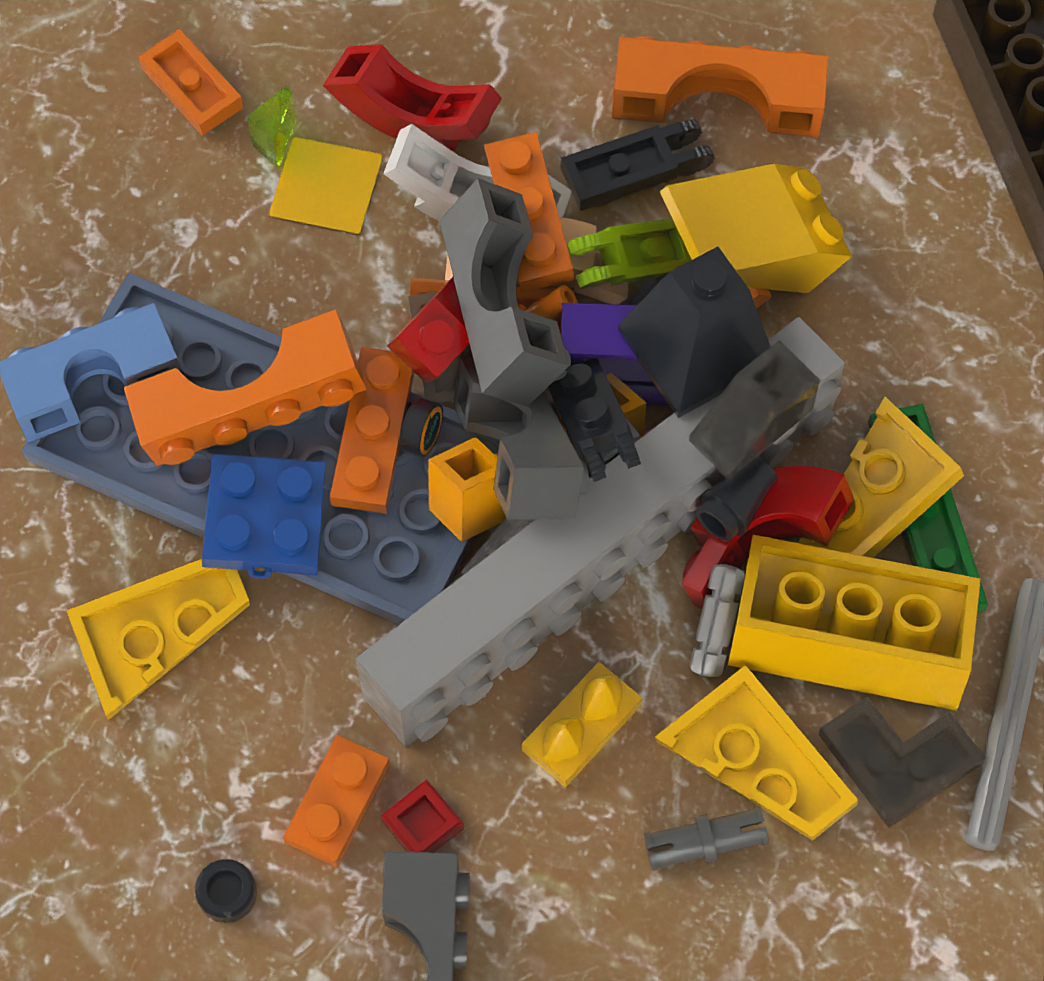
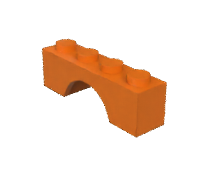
M648 36L636 38L619 37L612 118L664 123L669 113L683 100L697 94L714 92L732 95L749 104L760 116L767 133L819 137L825 109L828 56L815 55L802 50L782 52L761 50L754 46L727 47L708 45L701 41H690L687 43L662 41Z
M336 309L283 328L280 348L271 366L260 377L243 387L223 391L205 389L189 381L177 368L124 387L140 446L156 466L183 463L191 459L195 452L217 444H235L243 440L249 432L269 425L282 426L297 420L301 413L323 405L332 407L344 404L354 394L367 390L349 334Z

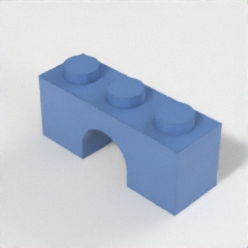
M154 303L142 308L131 307L117 313L113 319L89 328L77 327L71 329L60 339L39 347L21 348L13 352L7 359L0 361V377L27 443L80 423L74 408L73 397L77 387L88 377L108 374L117 377L125 386L174 368H177L180 372L181 369Z

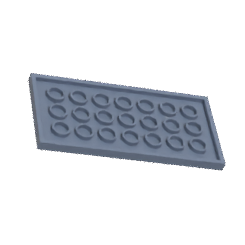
M128 273L99 323L113 319L117 313L127 308H142L154 303L178 358L182 374L189 381L202 388L218 391L240 388L260 377L276 358L282 338L132 273ZM98 374L88 377L81 382L74 393L73 404L80 423L29 443L26 442L21 450L25 460L201 538H204L212 454L263 456L265 458L280 457L281 459L326 462L317 575L283 574L399 625L450 586L474 539L472 537L461 542L429 510V459L474 437L479 439L492 453L498 454L500 440L466 432L457 411L442 405L443 421L434 447L427 456L420 457L403 451L400 445L387 514L331 506L330 492L350 400L338 406L328 407L323 405L301 413L297 420L286 425H269L249 432L243 440L235 444H217L195 452L191 459L183 463L156 466L140 446L124 391L125 384L115 376ZM411 392L408 409L415 400L427 398Z

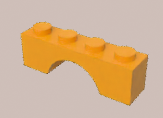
M613 373L606 375L626 419L637 430L641 439L644 436L646 402ZM558 413L557 417H558V419H559V421H560L562 427H563L564 430L566 431V429H565V427H564V425H563V422H562V420H561V418H560V416H559V413ZM476 437L429 459V510L461 542L508 520L493 490L498 454L492 453Z

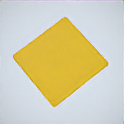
M299 137L292 138L269 215L275 218L359 234L383 156L379 153Z

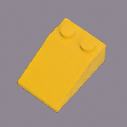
M769 164L671 184L660 191L691 259L693 260L718 246L747 287L810 293L852 257L843 239V228L836 218L831 215L821 195V185L809 169Z

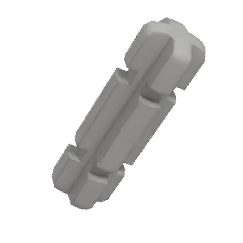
M717 564L712 567L708 588L713 589L712 595L706 594L695 639L700 642V647H693L689 664L690 670L701 676L718 677L723 673L727 654L722 652L723 646L729 647L739 601L734 600L735 594L741 595L745 580V572L738 567L727 564Z

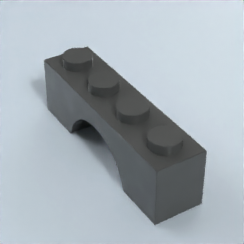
M477 178L439 220L481 391L484 394L528 407L569 367L557 321L521 310L518 307L516 297L518 270L524 252L533 237L522 194Z
M459 356L453 405L466 432L500 440L493 490L507 519L576 518L579 496L585 495L588 489V467L586 461L580 459L576 453L568 431H565L557 417L555 404L549 403L544 392L528 407L484 394L481 391L473 356Z
M385 851L382 914L385 926L402 933L418 947L427 963V981H454L455 969H466L468 934L467 932H456L457 909H469L470 873L459 872L458 853Z

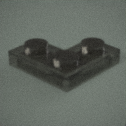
M868 696L822 726L818 734L888 828L980 767L986 759L950 711L905 742H902Z

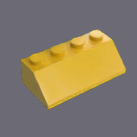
M753 535L728 666L742 668L746 665L749 670L957 711L971 673L981 579Z

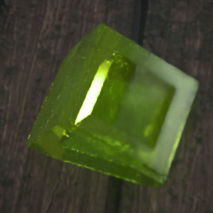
M287 86L278 91L247 117L253 146L275 167H278L282 162L297 120L292 90Z

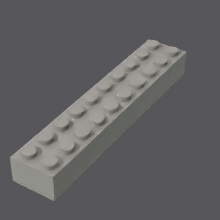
M797 317L768 340L776 360L775 366L677 418L675 413L670 415L634 443L640 458V465L628 469L626 463L622 462L620 455H618L606 465V478L596 482L593 481L592 477L589 478L586 494L579 496L576 518L535 519L355 658L362 696L405 748L418 738L422 742L431 739L442 730L448 722L447 715L462 703L471 706L478 702L492 688L493 682L491 680L508 667L515 671L525 665L537 652L538 647L536 645L552 632L559 636L568 631L580 619L582 615L581 609L595 598L602 602L611 597L623 585L625 581L623 576L639 564L645 568L654 563L666 551L668 547L666 542L680 531H683L685 534L693 532L691 525L697 518L695 511L701 505L700 497L702 494L743 467L752 457L760 458L772 468L789 455L794 447L792 443L803 434L808 432L813 436L820 432L835 415L833 407L835 399L841 392L839 384L845 362L800 317Z

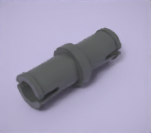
M758 806L752 810L708 819L707 815L704 814L695 816V823L653 833H644L647 850L667 845L672 846V849L649 854L648 857L652 871L704 858L705 863H710L718 860L717 854L760 844H769L766 827L746 832L740 830V828L762 824L764 817L761 808Z

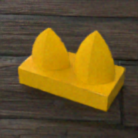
M598 662L522 743V751L566 788L642 705V697L602 663Z

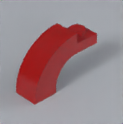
M383 44L348 46L323 84L325 89L350 112L382 133L397 139L400 130L412 124L453 152L461 140L478 139L480 134L489 126L490 118L502 100L491 84L449 86L429 81L403 66L389 53Z
M811 466L774 468L773 470L778 478L777 481L769 489L743 536H735L730 542L714 537L696 518L691 525V529L702 549L701 551L694 552L688 559L681 583L694 606L703 609L706 594L712 595L713 589L708 588V583L714 565L727 564L741 569L748 559L753 535L774 539L789 537L806 538L828 546L854 501L845 475L833 470Z

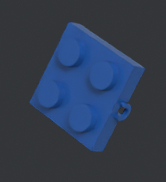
M212 454L202 567L248 570L249 576L258 579L269 578L271 572L317 575L326 462L281 459L280 457L265 458L263 456ZM262 567L265 568V571H256L254 568Z

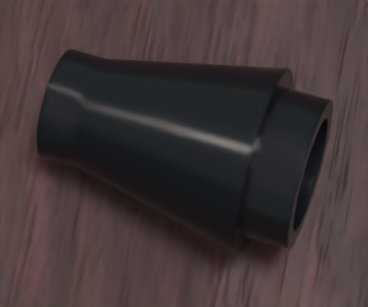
M752 457L743 467L701 495V505L695 511L698 521L710 534L722 541L730 542L735 536H743L769 489L778 479L775 471L762 459Z

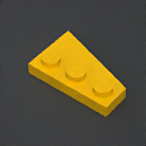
M884 397L875 412L877 419L865 439L860 438L850 454L852 461L844 475L853 494L854 501L831 541L826 546L811 539L800 538L798 543L874 558L964 477L963 471L933 440L887 397Z
M202 559L67 610L66 612L107 719H111L250 606V602L237 570L202 567Z
M746 665L655 736L657 743L812 841L858 805V799Z

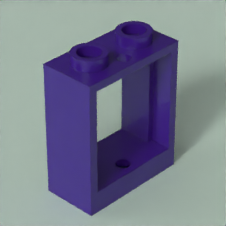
M562 303L561 338L564 348L570 354L571 365L579 364L592 358H598L605 375L613 373L646 402V406H669L618 331V325L637 305Z

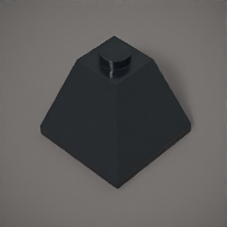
M718 246L670 271L618 325L619 333L677 418L775 366L776 362L750 290Z

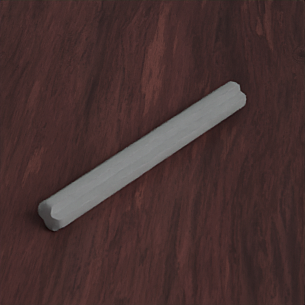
M1034 578L1025 579L1019 590L966 835L968 845L986 851H994L1000 843L1044 635V581Z

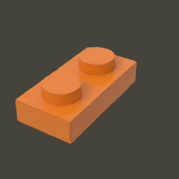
M180 29L138 56L141 69L201 136L244 108L242 96Z
M336 735L283 836L285 844L338 868L390 767L389 758L340 735Z

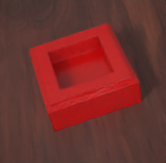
M427 779L380 815L383 824L407 852L434 853L464 829V823Z

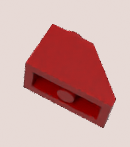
M453 276L387 345L426 384L438 378L470 344Z

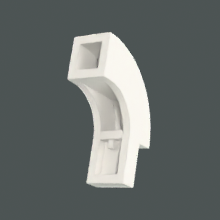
M412 124L400 130L384 171L385 176L417 196L414 208L438 221L477 178L493 183L489 167L476 164L457 155ZM548 175L559 217H563L572 190Z

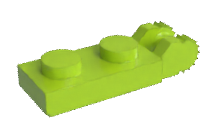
M672 218L611 226L598 233L580 236L566 243L570 256H582L600 250L602 267L588 268L576 276L579 288L581 289L596 287L609 282L611 286L656 279L661 276L665 277L670 271L691 261V257Z

